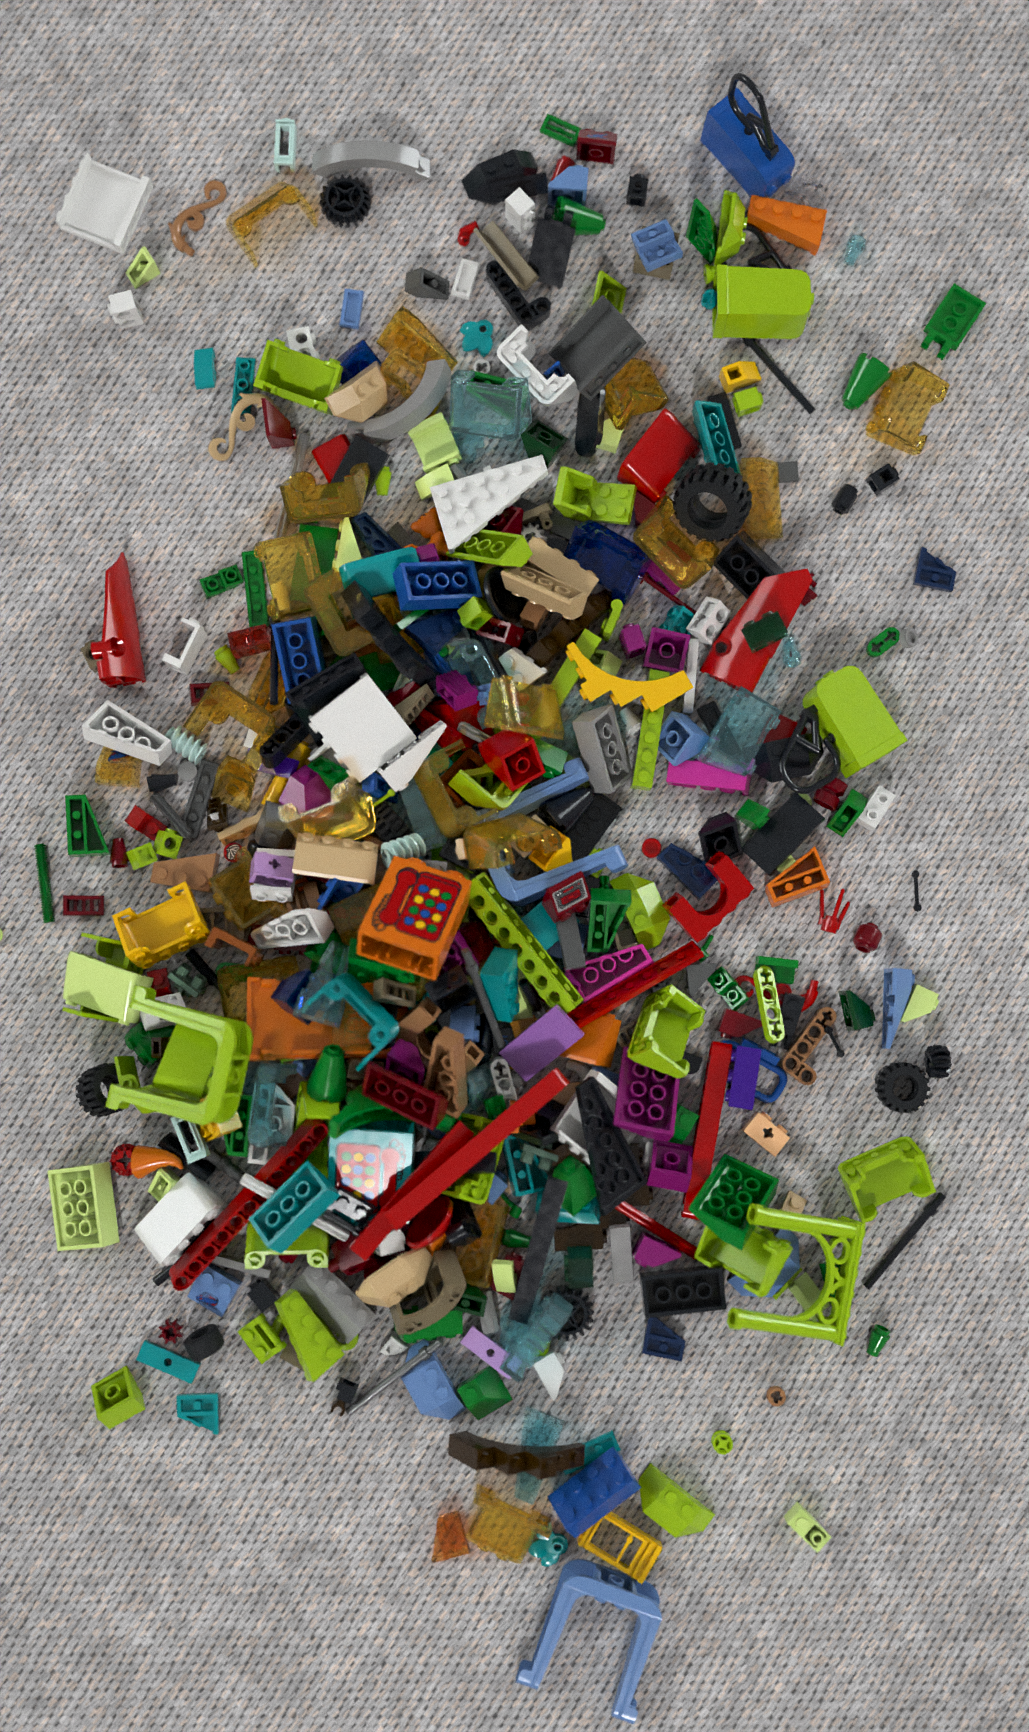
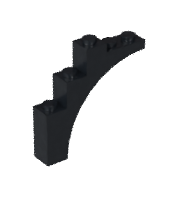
M354 580L340 594L356 622L369 631L376 645L390 656L400 673L409 680L413 679L420 686L427 684L431 691H434L436 689V676H440V673L410 646L386 618L369 592Z

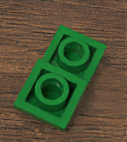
M237 564L218 570L217 574L200 579L199 583L206 599H209L243 584L244 581Z
M722 966L707 978L717 994L724 998L733 1011L738 1010L750 999L741 986Z

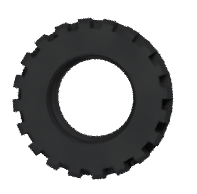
M711 462L706 463L705 466L704 464L697 465L686 474L674 493L673 509L676 510L674 512L675 517L680 520V526L682 528L685 527L688 534L695 535L696 539H706V542H713V540L721 542L724 539H730L739 532L752 508V493L750 490L748 491V483L742 480L743 476L740 473L736 474L733 468H726L724 464L718 463L714 465ZM698 493L716 495L725 504L727 512L718 513L707 509L701 503Z

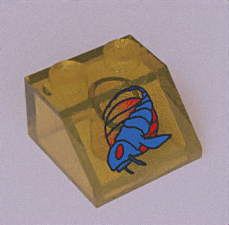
M103 746L96 764L95 783L106 786L139 788L142 760Z

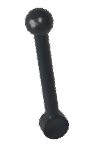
M915 870L912 872L915 893L913 909L918 912L922 908L919 904L918 877L920 874Z
M826 1026L824 1032L829 1034L837 1050V1056L844 1057L845 1053L840 1049L832 1033L833 1028Z

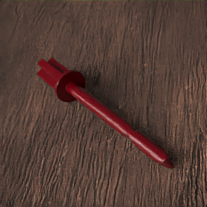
M627 561L623 569L640 581L639 584L645 581L678 606L686 607L693 614L697 612L648 577L649 573L647 571H644L632 561Z

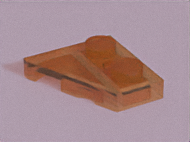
M459 1510L439 1515L436 1526L437 1532L434 1539V1551L431 1559L432 1563L469 1554L471 1550Z

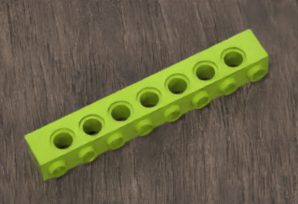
M483 872L471 880L470 906L488 927L489 932L499 941L502 948L517 950L518 967L524 973L526 979L538 991L539 996L549 1005L550 1009L558 1004L567 1014L584 1000L506 899L500 895L488 876Z

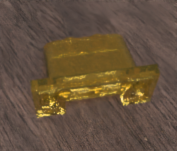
M633 357L605 386V409L616 430H623L629 419L633 416L663 409L669 400L648 360Z
M245 846L237 850L233 858L236 863L208 879V884L214 893L212 895L213 899L218 905H222L225 910L223 913L229 922L232 921L240 932L270 915L275 920L288 913L281 902L252 899L250 886L254 885V883L249 882L252 856Z
M477 1483L474 1490L473 1503L479 1506L466 1532V1538L476 1544L480 1550L484 1552L491 1551L503 1561L508 1559L514 1563L521 1564L537 1534L549 1539L552 1532L551 1518L535 1510H532L531 1514L516 1508L497 1499L495 1491Z

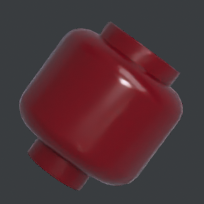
M868 922L867 924L859 925L853 938L855 948L863 953L875 951L880 943L882 933L874 923Z

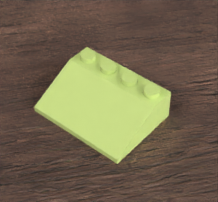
M101 1162L48 1170L57 1251L99 1248L119 1243L110 1163Z

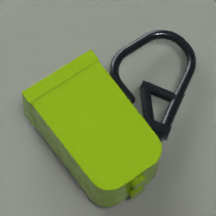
M747 223L746 229L743 230L755 234L766 249V252L748 259L747 262L750 267L729 266L726 261L720 265L717 264L712 289L717 291V304L712 309V338L796 339L803 334L807 319L810 316L811 305L814 303V293H811L810 277L802 270L792 269L790 265L786 266L761 230ZM771 258L778 268H770L761 262Z
M846 666L836 672L833 670L827 672L821 679L815 682L816 685L803 697L804 709L799 715L800 719L779 761L780 776L786 786L794 792L800 794L815 792L833 781L839 774L840 768L844 777L848 778L908 741L864 674L855 666ZM807 722L811 723L812 742L800 736ZM821 736L833 757V770L828 776L811 786H798L792 782L786 772L787 759L796 743L817 755L821 749Z

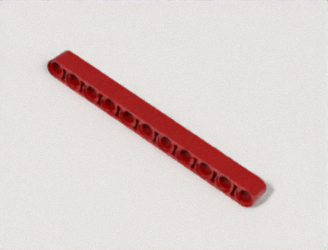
M557 1067L554 1068L383 1214V1216L398 1231L570 1083Z
M307 1118L254 1178L278 1190L327 1136L328 1127L324 1120ZM244 1187L171 1267L169 1276L173 1288L177 1291L186 1290L249 1222L248 1218L268 1199Z

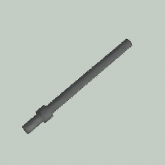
M465 948L461 952L466 962V971L471 975L499 1049H502L506 1044L479 976V967L477 962L473 960L470 949Z
M438 1338L430 1345L422 1347L417 1355L345 1409L346 1413L351 1416L421 1361L429 1359L432 1353L443 1345V1341Z

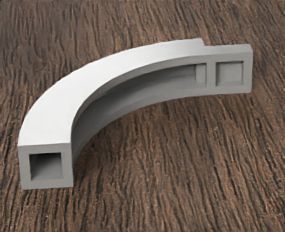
M373 140L342 142L318 150L313 154L312 173L325 178H330L345 170L366 167L392 169L421 180H428L430 178L429 159L419 156V150L392 142Z
M446 360L427 361L425 373L417 389L396 409L380 417L368 419L363 423L348 422L347 430L353 439L357 435L362 439H368L371 444L382 443L403 435L421 423L435 409L448 387L452 371Z

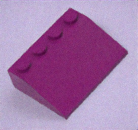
M623 1047L613 1125L646 1138L668 1142L674 1136L680 1078L677 1079L632 1061L627 1057L629 1047Z

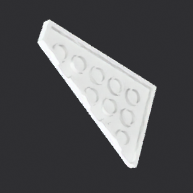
M543 455L430 487L449 554L454 553V549L460 544L470 540L472 535L477 534L488 525V521L496 515L499 516L505 508L510 507L521 498L520 495L528 488L532 489L538 481H541L548 475Z

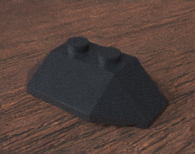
M513 149L479 163L461 182L469 199L495 205L498 203H492L489 183L537 174L538 167L531 152Z
M812 734L800 735L812 742ZM790 737L743 749L746 767H749L751 772L771 783L783 781L779 773V761ZM821 737V749L817 755L798 743L794 745L786 762V772L790 779L812 773L824 753Z

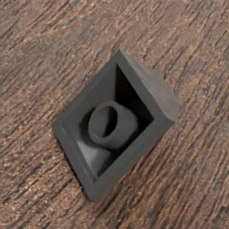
M266 800L253 837L258 845L273 849L291 848L301 818L283 805Z

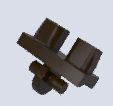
M220 797L209 799V807H207L208 831L221 832L223 828L229 826L227 803L222 804Z

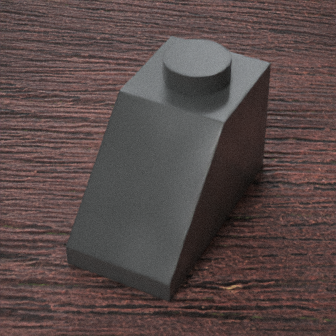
M420 267L406 273L404 292L417 298L448 300L450 281Z

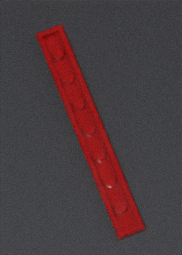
M692 940L567 1013V1015L579 1028H582L704 957V954Z
M457 1120L351 1243L349 1248L366 1261L393 1230V1227L383 1214L467 1144L473 1137L474 1132L460 1120Z

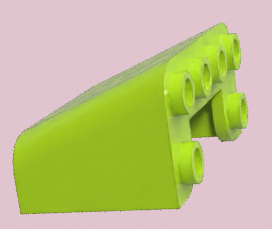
M176 1023L152 1086L195 1101H200L201 1097L206 1098L209 1090L207 1086L210 1073L213 1074L214 1070L212 1062L218 1053L216 1039L210 1034Z
M705 1226L694 1258L708 1267L721 1266L748 1282L744 1283L743 1288L758 1297H764L768 1295L793 1247L790 1245V1241L777 1238L772 1231L756 1226L745 1246L740 1250L722 1241Z

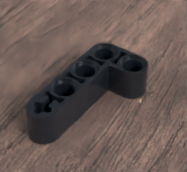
M491 261L487 264L486 280L518 327L522 324L529 331L550 317L551 303L548 298L539 297L528 303L498 261ZM508 287L509 290L503 291L501 288ZM513 302L520 303L519 306H513L511 304ZM544 307V308H546L547 310H546V311H539L538 308ZM525 317H528V318H530L531 320L528 321V322H525V321H523L522 319L525 318Z
M287 696L284 703L290 718L259 749L263 765L269 769L277 767L310 734L293 706L288 704Z
M447 1196L452 1200L453 1213L450 1220L451 1226L446 1229L445 1235L452 1245L465 1247L482 1237V1231L470 1202Z

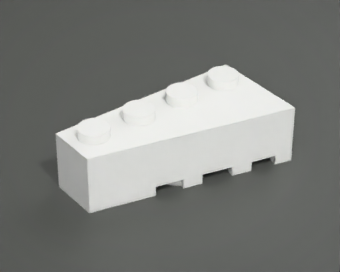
M109 700L82 725L85 740L158 766L172 754V745L169 738Z

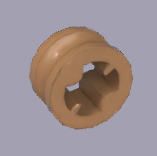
M773 1386L768 1389L766 1396L771 1405L778 1407L784 1404L786 1395L782 1388ZM779 1391L781 1399L778 1400L777 1398V1401H774L771 1394Z

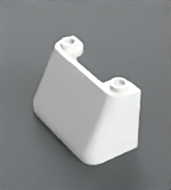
M521 324L498 347L497 356L499 360L542 405L551 406L569 402L579 393L575 380L569 373L565 377H558L554 373L546 380L530 363L536 354V348L528 338V330Z

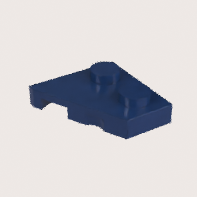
M921 547L913 585L951 593L954 588L956 571L950 566H946L938 557L935 558L928 553L925 547Z
M652 1317L647 1320L641 1352L642 1354L682 1362L686 1341L657 1317Z

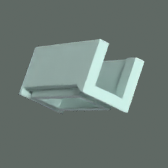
M289 118L275 119L276 130L273 162L275 170L280 172V165H289L291 172L295 173L297 138L295 120ZM281 131L289 132L288 155H280Z
M170 1118L188 1164L211 1154L205 1139L200 1134L199 1124L188 1121L199 1149L191 1152L180 1125L183 1119Z

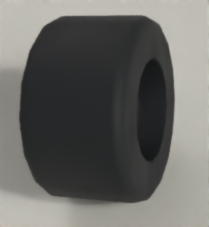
M209 1324L191 1333L184 1340L183 1344L190 1358L193 1361H200L216 1353L224 1345V1339L215 1324Z

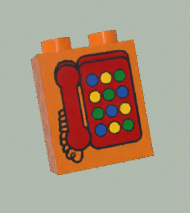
M394 855L358 930L357 954L436 981L469 905L472 881L466 879L457 871L447 870L444 872L427 866L425 862L418 858L410 857L404 859Z

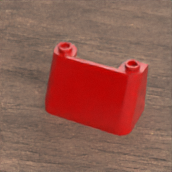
M664 408L620 466L617 480L622 484L635 485L637 491L653 504H656L658 501L662 502L668 493L665 491L668 484L687 459L689 460L691 457L695 459L701 450L699 448L700 443L671 411Z

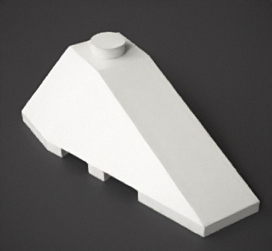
M440 720L423 731L418 736L419 740H414L377 769L379 774L395 792L398 790L402 791L409 785L408 782L413 778L447 727L444 722Z

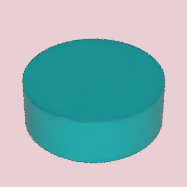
M712 288L706 290L701 298L702 307L711 310L717 304V291Z

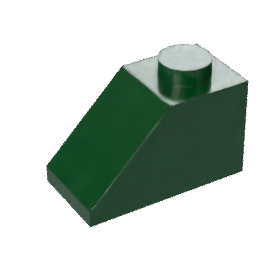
M465 1280L467 1284L464 1293L453 1309L484 1317L488 1297L473 1282Z

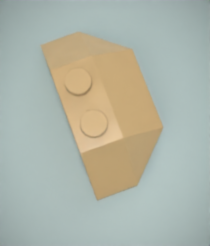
M374 361L324 399L335 417L363 423L388 404L386 377L378 362Z
M425 1247L405 1252L368 1276L355 1293L365 1304L391 1307L398 1304L401 1299L415 1292L424 1284L433 1256Z

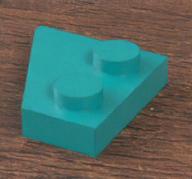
M219 1392L178 1394L177 1417L185 1421H191L200 1428L202 1426L212 1431L215 1435L219 1434Z

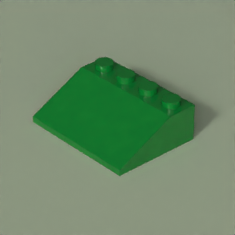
M724 1153L688 1210L722 1241L742 1250L757 1226L749 1224L747 1221L749 1206L755 1203L768 1208L776 1195L779 1179Z

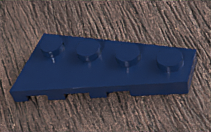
M366 512L352 518L350 524L372 556L402 549Z

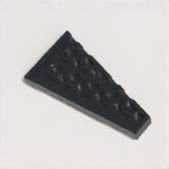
M591 1076L575 1087L600 1216H606L648 1181L620 1127L613 1125L614 1115L594 1076Z

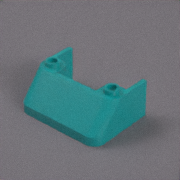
M406 547L343 564L339 568L344 589L356 580L369 592L372 598L396 592L392 573L400 563L419 562V558L414 547Z
M342 973L329 981L305 1003L301 1012L304 1014L324 995L332 1001H339L344 998L372 1027L369 1032V1040L375 1047L356 1067V1070L359 1072L399 1033L400 1028L398 1022L378 1001L373 1000V996L352 974Z

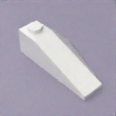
M307 908L292 910L253 930L250 934L257 947L266 949L325 943L335 927L326 911Z

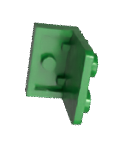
M140 1022L128 1031L124 1037L125 1043L129 1049L134 1050L138 1055L139 1062L142 1065H146L149 1069L159 1059L152 1058L151 1038L171 1037L175 1026L171 1025L145 1031L143 1023Z

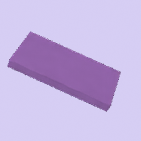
M556 1004L502 1048L499 1054L527 1082L582 1038L585 1033Z

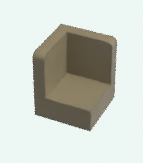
M631 928L618 931L614 938L617 951L637 945Z

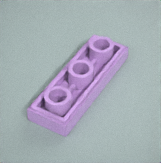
M474 1325L470 1327L460 1341L461 1344L508 1380L521 1364V1361L487 1335L483 1334ZM493 1349L494 1354L489 1355L487 1350Z

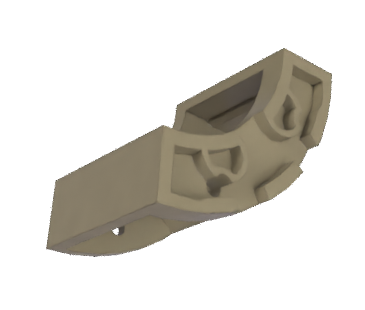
M454 1249L434 1251L424 1284L415 1292L401 1299L398 1304L389 1307L398 1335L412 1334L434 1324L447 1315L459 1302L467 1283ZM443 1279L444 1287L438 1295L435 1286ZM425 1294L428 1306L415 1313L403 1315L400 1303L413 1300Z

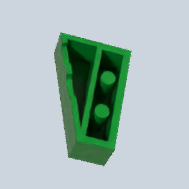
M86 794L65 795L68 855L70 857L111 855Z
M350 939L348 960L352 975L361 984L374 983L381 978L401 983L415 982L416 974L358 955L357 939Z
M241 1093L237 1112L243 1127L224 1135L227 1155L248 1157L255 1094Z

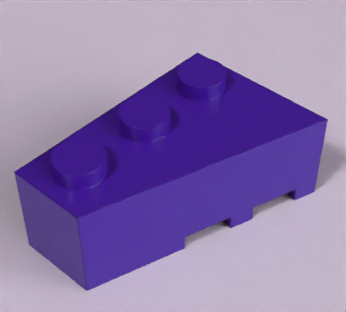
M737 1046L736 1049H732L731 1061H734V1067L729 1069L728 1081L731 1082L730 1090L726 1089L725 1101L728 1102V1106L753 1110L761 1049Z

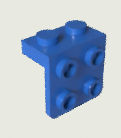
M330 878L326 884L327 890L323 891L317 900L320 903L317 909L322 910L330 901H333L348 911L364 883Z

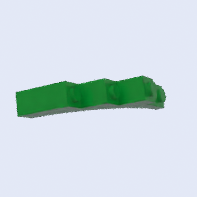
M359 1085L353 1091L350 1090L345 1098L346 1105L340 1113L330 1119L328 1136L337 1139L346 1131L371 1122L387 1120L417 1122L362 1096L363 1087ZM462 1113L458 1118L445 1114L444 1119L437 1125L436 1129L447 1133L457 1120L461 1121Z

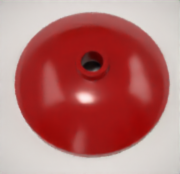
M445 1195L436 1197L415 1216L406 1234V1244L410 1248H424L445 1234L453 1213V1203L449 1197Z

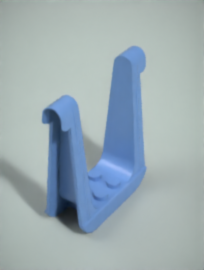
M575 758L566 762L563 767L565 770L564 774L521 792L507 809L501 811L484 808L477 811L473 817V834L475 839L485 838L487 857L484 860L496 889L501 896L515 906L525 907L543 898L548 888L579 871H582L584 877L605 867H608L612 873L620 872L628 867L620 845H615L527 880L518 881L513 876V873H515L514 866L505 857L508 855L504 844H501L499 841L501 830L506 825L539 808L542 804L588 781L589 776L581 758Z
M571 1560L562 1568L532 1662L528 1660L521 1661L515 1682L538 1690L576 1599L588 1595L593 1596L600 1603H606V1601L613 1603L620 1610H626L627 1608L638 1614L611 1711V1717L634 1724L638 1711L636 1709L637 1701L633 1696L660 1622L662 1621L658 1592L652 1584L645 1580L643 1584H640L625 1573L589 1560Z

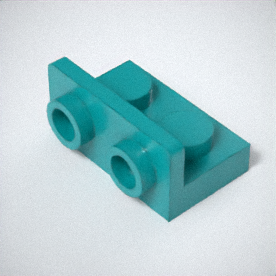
M673 606L667 612V618L664 623L658 628L691 635L686 628L695 614L684 606Z

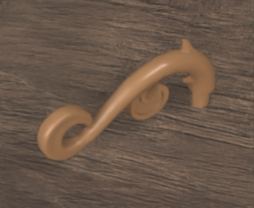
M209 181L204 187V194L208 200H211V191L218 190L220 194L217 199L191 206L181 212L173 224L168 223L172 242L181 253L185 252L190 257L195 253V250L188 246V243L185 241L186 236L181 235V229L185 221L187 220L190 230H201L205 220L200 212L214 207L225 200L227 196L226 187L220 181Z

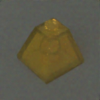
M227 755L217 769L212 797H220L222 802L248 812L256 781L247 764Z

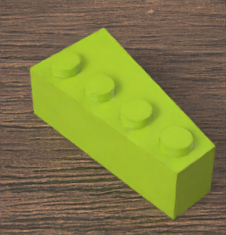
M289 1289L274 1303L284 1327L287 1329L289 1339L295 1348L297 1358L302 1365L307 1381L315 1382L345 1353L296 1289Z

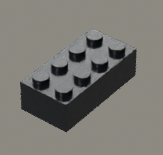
M745 531L737 534L711 562L746 599L750 597L764 578L785 573Z
M706 1265L639 1273L645 1318L727 1309L721 1266L708 1267Z

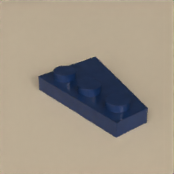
M452 608L405 627L404 633L432 655L436 656L465 627L460 622V616L457 612L458 608Z
M672 843L656 857L697 900L718 881L705 866V861L698 859Z

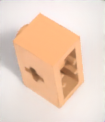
M756 1111L741 1130L776 1157L790 1139L786 1135L788 1131L780 1124L777 1126L770 1122L772 1118L762 1111L760 1114ZM764 1128H765V1129H769V1128H770L769 1132L771 1133V1135H770V1136H767V1135L764 1136L765 1133H764L762 1130H763Z

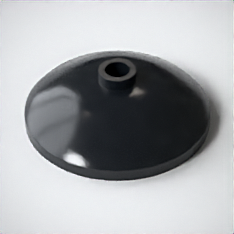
M494 566L486 572L483 582L487 605L499 620L511 624L520 621V614L524 609L523 599L513 595L512 591L505 589L501 576L504 568Z

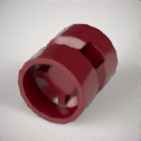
M835 778L821 789H818L812 800L828 810L835 811L840 802L839 797L844 795L848 785L842 780Z

